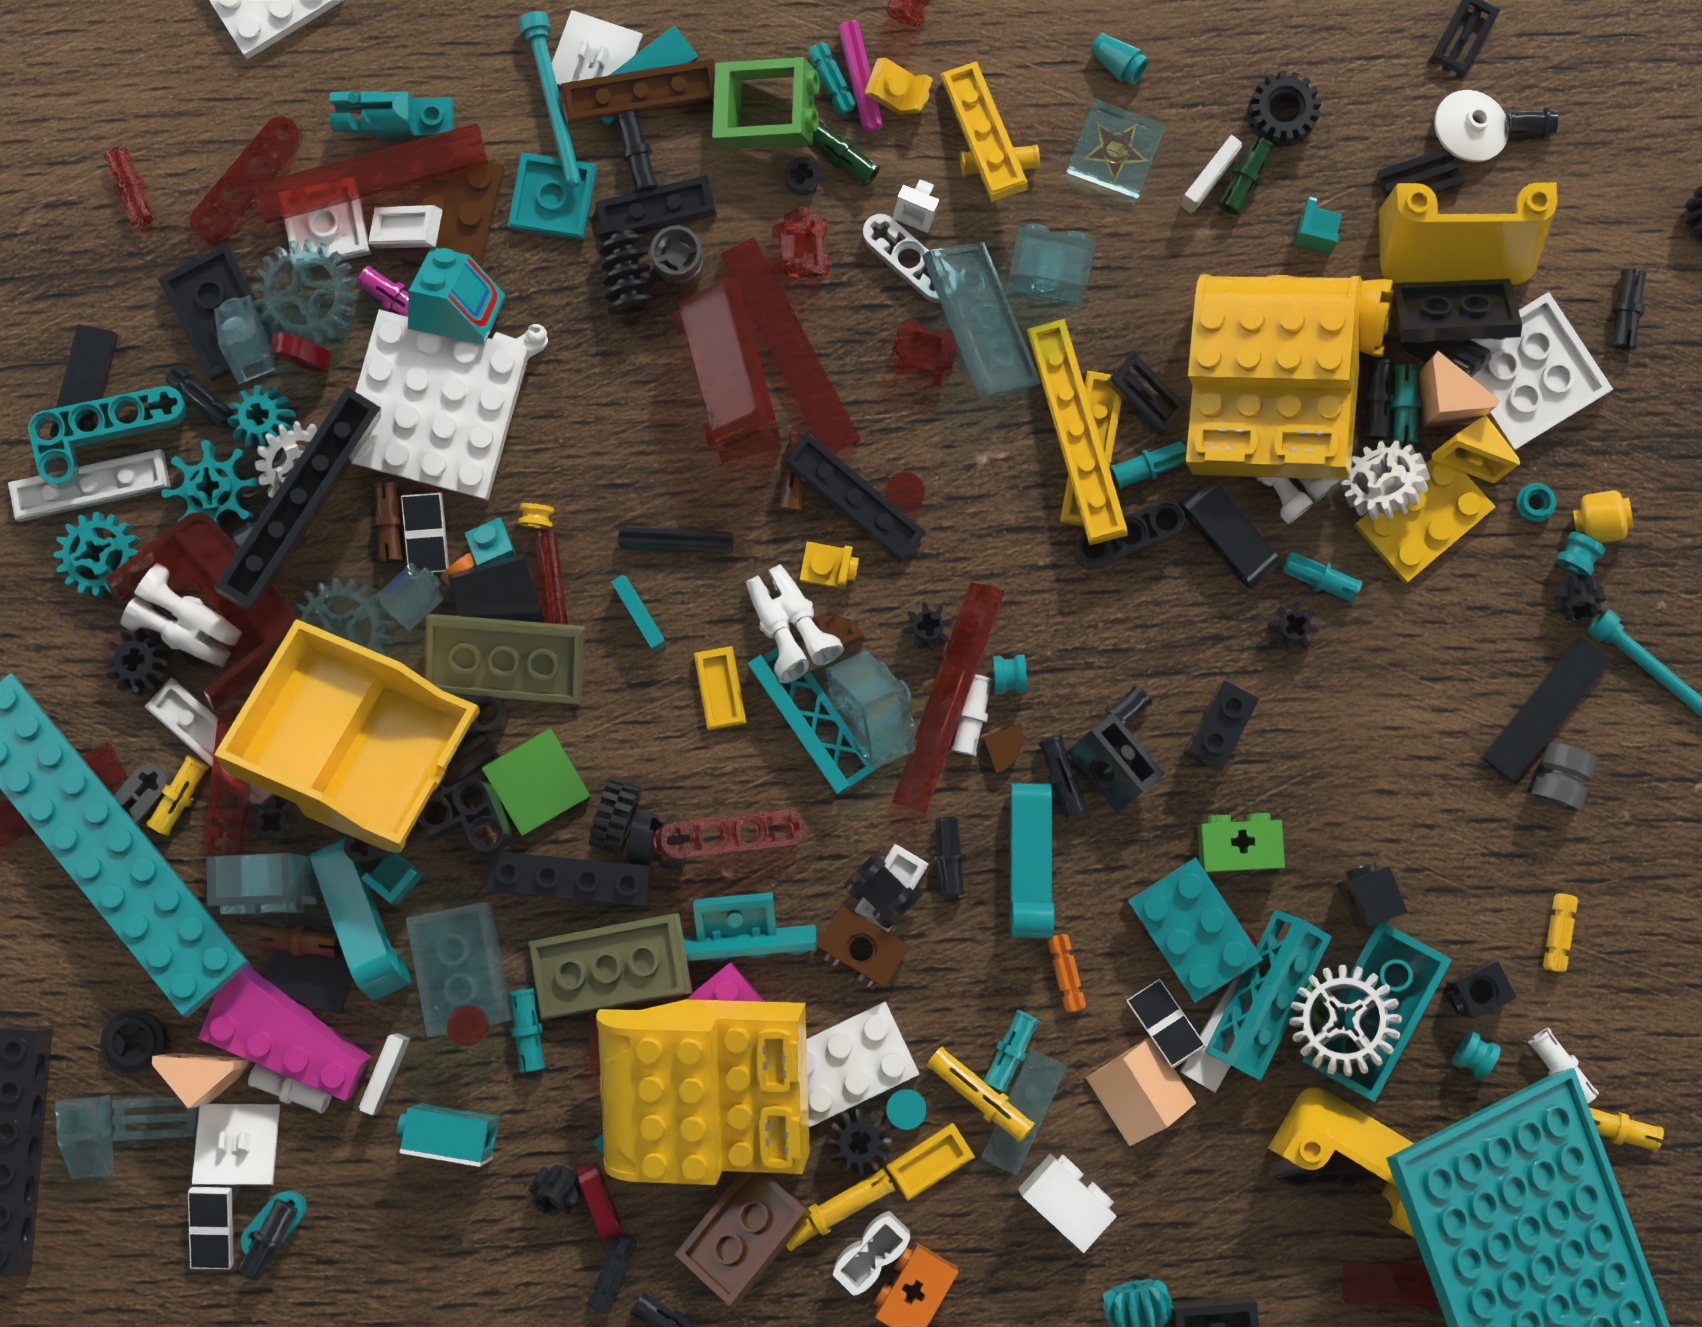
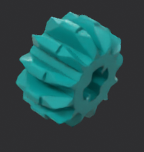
M255 385L253 396H250L245 390L240 391V397L244 400L241 405L236 402L230 403V408L238 413L227 419L229 425L237 427L233 437L238 441L245 439V447L250 450L256 448L258 444L259 446L268 447L270 444L265 435L270 433L275 437L279 436L278 425L283 424L287 431L293 430L286 423L296 418V413L293 410L287 409L291 401L287 396L279 397V390L275 387H270L265 392L262 386ZM265 411L269 415L268 419L263 418L262 420L265 423L262 425L255 422L256 417L261 418L259 414Z
M1146 1279L1124 1282L1121 1285L1113 1286L1103 1294L1104 1315L1109 1327H1163L1173 1318L1171 1295H1169L1167 1286L1160 1280Z

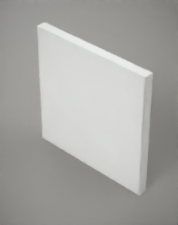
M571 10L552 61L557 85L561 86V83L610 75L637 54L643 34Z
M205 1104L199 1106L192 1184L273 1185L280 1105Z

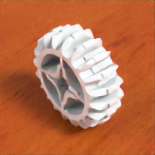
M1340 965L1338 969L1340 978L1333 979L1330 969L1325 968L1323 969V975L1327 981L1321 985L1315 976L1309 977V982L1315 988L1312 993L1302 987L1298 989V994L1307 1000L1306 1003L1292 1002L1291 1008L1296 1012L1302 1013V1017L1290 1018V1025L1303 1027V1031L1297 1032L1292 1036L1295 1042L1308 1040L1309 1043L1300 1052L1306 1057L1316 1051L1318 1054L1313 1060V1065L1316 1068H1319L1325 1059L1330 1060L1328 1065L1329 1074L1334 1075L1336 1073L1338 1063L1344 1064L1343 1070L1347 1077L1352 1076L1353 1063H1358L1362 1074L1368 1073V1066L1364 1060L1371 1057L1374 1064L1381 1066L1383 1061L1376 1052L1382 1049L1385 1053L1391 1055L1394 1051L1390 1044L1384 1042L1386 1037L1394 1040L1400 1038V1032L1389 1029V1024L1401 1023V1015H1388L1389 1010L1398 1007L1397 999L1383 1001L1382 998L1388 995L1390 987L1385 984L1375 990L1373 987L1378 981L1376 974H1371L1366 982L1361 981L1363 977V969L1361 967H1356L1353 978H1347L1346 966ZM1349 988L1363 992L1367 996L1355 1003L1343 1004L1332 995L1331 991ZM1321 999L1330 1011V1019L1322 1028V1031L1315 1036L1312 1029V1015L1317 1003ZM1332 1005H1335L1340 1012L1345 1011L1347 1015L1349 1011L1356 1014L1352 1021L1359 1037H1356L1351 1029L1346 1031L1344 1026L1342 1030L1335 1027L1339 1020ZM1377 1006L1380 1014V1025L1375 1038L1370 1042L1361 1030V1022L1369 1013L1368 1011ZM1339 1037H1348L1361 1050L1355 1053L1342 1054L1328 1050L1324 1045Z

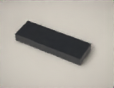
M707 175L595 202L602 233L612 230H632L635 233H645L717 215Z
M77 324L56 408L103 399L119 336L116 332ZM93 414L84 416L80 420L79 429L84 432L93 431L96 427L98 416ZM52 423L49 435L55 438L59 432V425Z

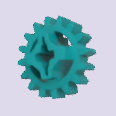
M94 512L92 521L84 515H79L78 522L80 525L74 527L67 523L65 528L70 533L67 538L57 537L56 541L64 545L62 551L53 553V557L63 560V564L58 566L56 570L62 575L69 574L64 583L72 588L78 585L77 592L87 596L91 589L93 596L103 598L105 589L117 595L119 594L117 584L121 582L130 586L132 582L127 576L129 572L139 573L141 570L133 564L134 559L143 557L142 552L133 548L141 540L136 535H128L133 527L126 522L119 524V518L115 515L110 514L106 521L104 515L100 512ZM98 530L111 531L117 537L104 539ZM101 548L104 551L99 554L100 561L96 562L93 558L98 556L97 549ZM93 570L94 575L98 576L99 580L87 579L81 572L87 573Z

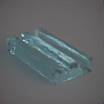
M179 1097L112 1100V1108H115V1116H112V1125H115L113 1141L196 1136L195 1107H186V1113L125 1115V1108L185 1104ZM186 1121V1128L125 1131V1124Z

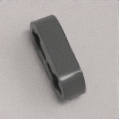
M146 764L140 766L113 796L121 805L125 806L137 800L129 812L133 816L132 819L140 826L165 794L162 793V790L166 784L171 785L170 775L166 769L157 765ZM158 774L156 778V783L159 785L158 789H147L141 796V791L147 785L143 779L145 775L154 776Z

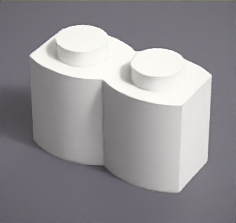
M890 1211L880 1214L867 1226L862 1240L852 1243L839 1255L834 1266L833 1276L853 1296L866 1291L878 1278L882 1266L893 1262L904 1252L910 1240V1230Z

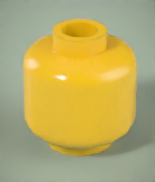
M1616 490L1587 494L1581 498V509L1573 510L1576 532H1585L1586 536L1591 537L1600 544L1623 540L1628 534V529L1634 528L1629 497L1622 498V495Z

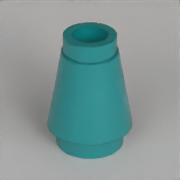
M1104 33L1096 38L1090 49V53L1095 55L1120 83L1127 82L1130 85H1134L1143 76L1149 64V59L1144 56L1143 50L1107 36Z

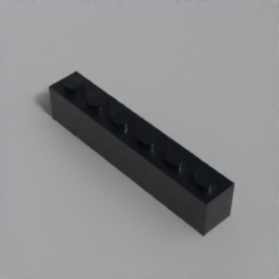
M346 386L214 587L218 595L249 614H253L381 419V407Z

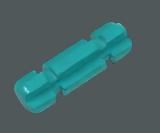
M820 42L808 49V56L813 66L817 67L819 79L828 97L833 98L832 105L836 114L843 116L855 109V101L851 93L847 92L848 86L835 60H831L832 54L828 45L825 42Z

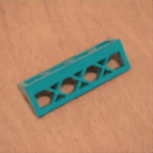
M778 647L763 657L760 654L748 663L750 669L837 796L877 770L809 670L803 675L807 683L798 682L797 679L788 683H780L768 666L769 663L779 657ZM781 684L791 686L789 695ZM796 687L813 690L817 696L814 713L802 711L796 707L793 702ZM821 703L829 715L819 714ZM803 716L813 718L812 727H810ZM818 719L834 721L838 726L839 734L836 745L823 743L818 739L815 734ZM843 735L852 748L841 746ZM825 748L835 750L834 760ZM840 751L857 754L865 767L846 779L837 766Z
M1275 909L1256 947L1263 960L1243 973L1205 1053L1261 1081L1290 1023V1018L1295 1013V1010L1291 1008L1292 1002H1300L1302 998L1298 994V989L1300 987L1307 988L1309 984L1308 979L1314 974L1332 936L1307 921ZM1284 923L1291 925L1285 939L1278 943L1277 937ZM1270 961L1271 967L1267 975L1260 979L1263 965ZM1252 997L1253 1003L1249 1011L1242 1015V1008L1246 1000ZM1234 1033L1235 1040L1228 1054L1221 1052L1228 1036Z

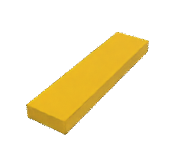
M977 61L941 73L942 84L991 202L1028 190L1027 179Z
M1087 370L1084 386L1108 467L1110 468L1122 398L1105 382L1111 376L1110 374ZM1068 474L1060 524L1084 528Z

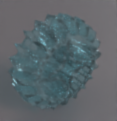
M309 239L305 240L302 251L297 241H290V254L283 247L277 246L275 253L279 260L276 261L269 256H265L263 261L270 267L269 271L256 270L255 274L265 279L264 285L255 284L252 286L253 291L263 293L264 298L255 300L254 306L260 308L267 307L268 309L260 315V320L265 322L275 319L270 327V332L272 333L280 332L285 327L284 333L296 335L297 333L298 337L308 341L310 334L315 344L323 343L322 331L329 338H336L337 333L333 324L335 323L338 327L346 329L349 324L341 317L342 314L345 313L352 316L356 314L354 308L347 306L348 299L353 301L359 300V294L348 292V287L358 284L357 278H344V275L352 270L351 264L344 263L337 267L342 254L335 251L327 258L329 245L321 243L315 252L314 241ZM311 260L320 263L327 269L333 280L316 282L312 278L310 270L306 269L305 261ZM293 265L291 284L288 288L277 293L281 276ZM302 284L320 289L315 290L313 296H309L311 298L310 301L293 297V295L298 294L299 289L304 290L301 287ZM335 292V299L331 310L324 318L319 320L321 300ZM297 304L302 315L306 316L308 325H300L290 320L283 313L280 305Z
M338 578L333 579L331 591H329L324 583H318L317 590L320 595L316 597L311 592L306 591L304 596L310 603L306 607L299 603H296L294 606L296 611L302 613L301 618L289 619L290 625H293L294 621L298 619L314 626L319 617L324 624V631L338 636L337 626L331 621L332 619L346 626L347 636L353 643L365 647L360 639V630L367 623L365 618L369 616L371 636L365 648L389 657L390 654L381 649L383 643L388 645L395 643V639L385 635V631L395 629L396 624L393 621L382 620L392 613L391 608L388 606L379 607L384 598L379 593L370 597L372 588L369 585L364 584L357 591V581L354 579H349L344 589L341 580ZM341 601H353L361 604L355 611L351 609L344 615H336L328 608V606Z

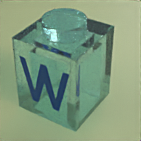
M412 562L378 593L381 605L408 631L412 630L444 600L438 588L442 584L440 580L427 567L420 570Z

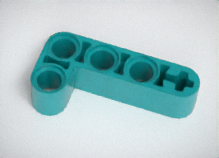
M161 386L36 413L29 422L28 430L39 475L53 488H69L77 481L79 476V468L74 451L75 447L177 426L185 419L187 406L176 389L169 386ZM170 399L174 405L171 407L172 413L169 415H165L162 409H159L163 407V400ZM147 402L151 408L150 413L153 416L149 420L146 409L143 406V403ZM127 406L137 408L138 417L134 422L124 424L118 421L119 412ZM93 414L99 417V424L93 431L84 432L79 429L80 420L84 416ZM56 423L59 425L58 435L54 439L43 440L40 438V430L45 424ZM57 460L66 461L68 463V470L63 477L52 478L49 476L48 469L53 462Z
M1011 783L1010 938L1053 939L1051 784Z
M344 839L311 853L310 860L350 973L358 988L373 1001H376L411 985V978L403 959L391 947L369 885L361 879L365 874L362 865L348 858L344 851Z

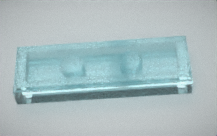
M1030 1048L1010 1091L1008 1102L1026 1118L1033 1121L1035 1126L1019 1144L1015 1138L995 1124L980 1157L981 1159L1016 1176L1018 1175L1067 1065ZM1001 1111L1002 1115H1004L1007 1119H1011L1003 1111Z

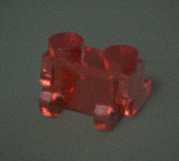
M799 207L784 214V221L772 226V236L779 238L781 260L774 264L775 274L794 276V279L811 280L817 277L824 278L829 274L831 267L830 258L823 252V239L827 234L828 224L827 220L821 217V213L810 212L808 207Z
M915 319L901 321L896 332L892 355L899 357L895 374L903 376L906 366L935 374L933 384L940 386L944 371L953 370L961 342L960 335L952 329H944L940 332L925 328Z

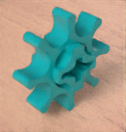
M203 440L201 447L204 455L198 465L187 466L177 456L171 459V464L184 472V483L175 490L163 489L161 495L170 502L177 499H185L187 501V512L177 521L179 527L188 531L192 528L196 519L203 516L208 517L211 522L210 534L217 539H222L224 537L222 520L227 514L238 513L246 522L254 520V516L241 507L240 499L243 493L248 490H262L263 485H260L257 478H251L246 481L238 478V467L248 458L245 452L237 448L228 461L223 463L216 462L214 457L215 445L208 440ZM222 472H226L228 477H223ZM213 483L219 485V489L213 490L212 497L206 494V491L211 490ZM197 502H202L203 508H201L197 504Z

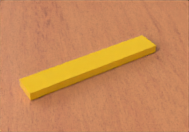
M1065 319L1027 329L1028 338L1089 546L1127 536V527Z

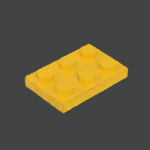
M1432 459L1426 463L1430 479L1425 481L1428 491L1417 493L1420 499L1418 505L1408 503L1406 505L1408 513L1405 515L1399 509L1393 511V518L1390 520L1387 519L1385 513H1380L1376 520H1372L1368 512L1353 525L1404 584L1408 583L1495 508V505L1466 473Z

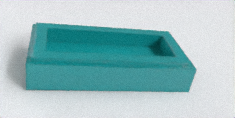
M621 575L611 581L654 653L666 647L667 642L628 578Z

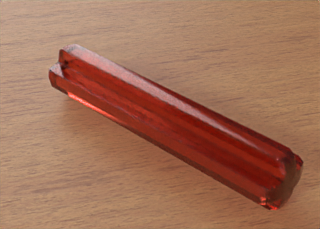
M554 530L539 531L535 534L545 620L546 623L568 625L557 534Z

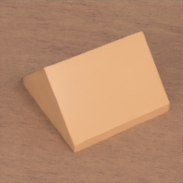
M1439 351L1418 372L1419 399L1422 401L1421 416L1423 428L1471 424L1480 417L1486 416L1500 402L1498 398Z
M1150 1036L1086 1077V1080L1129 1146L1169 1127L1196 1104V1101L1176 1070L1170 1067Z
M169 1053L152 1057L154 1068L187 1108L209 1104L253 1066L252 1061L240 1057Z

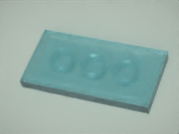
M979 242L933 249L922 255L979 399L1026 390L1040 384V377L985 243Z

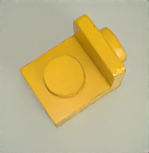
M879 58L875 63L864 94L898 115L919 113L929 99V89L933 79L926 74L914 76L889 59Z
M807 542L800 582L846 590L848 580L855 581L859 558L852 557L853 547L845 545L844 548Z

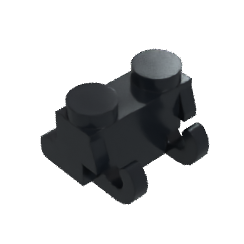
M877 850L850 876L844 885L854 898L858 900L865 898L875 908L872 912L875 920L884 928L889 929L923 895L918 890L914 892L910 887L906 888L885 867L886 862L882 859L884 855Z

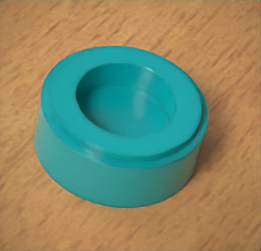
M912 1089L896 1091L887 1102L886 1112L888 1119L895 1127L902 1130H911L918 1127L926 1116V1104L923 1097Z

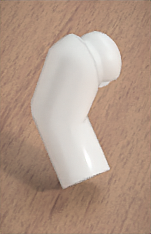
M538 324L530 325L528 330L516 339L498 332L492 338L528 348L530 350L529 358L543 351L548 342L546 329Z

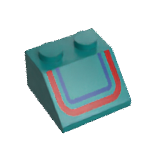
M431 247L408 290V329L484 345L505 302V294L470 255L454 252L447 248Z

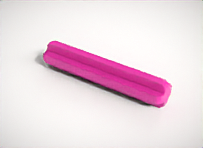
M856 20L843 22L839 25V34L862 130L866 133L878 131L883 126L878 102L864 94L871 72L860 26Z

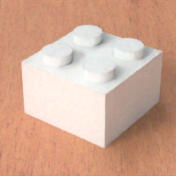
M1050 1153L1018 1190L1025 1200L1078 1249L1085 1253L1117 1217L1110 1209L1114 1201L1094 1182L1086 1187L1079 1180L1084 1174L1067 1157L1062 1154L1057 1160Z

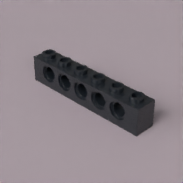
M0 1028V1276L16 1277L32 1270L53 1029Z

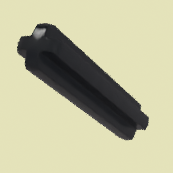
M622 527L618 534V544L621 549L730 554L734 549L733 533L727 531Z

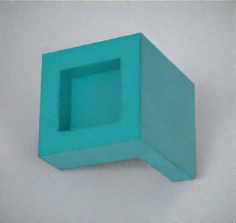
M1309 197L1302 208L1293 245L1330 255L1338 244L1340 235L1337 233L1342 214L1315 207L1317 198Z
M396 853L383 859L372 873L366 872L361 879L390 904L400 905L425 874L402 854Z

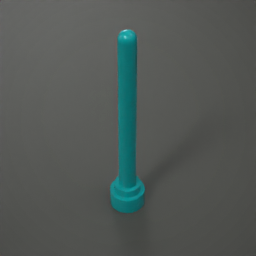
M542 11L529 12L520 16L517 20L520 34L532 47L566 184L570 188H577L581 183V178L546 43L549 38L548 33L551 31L548 16Z
M1609 608L1603 610L1590 624L1587 632L1598 642L1602 640L1607 644L1612 642L1702 718V697L1623 631L1624 626L1619 623L1620 617Z

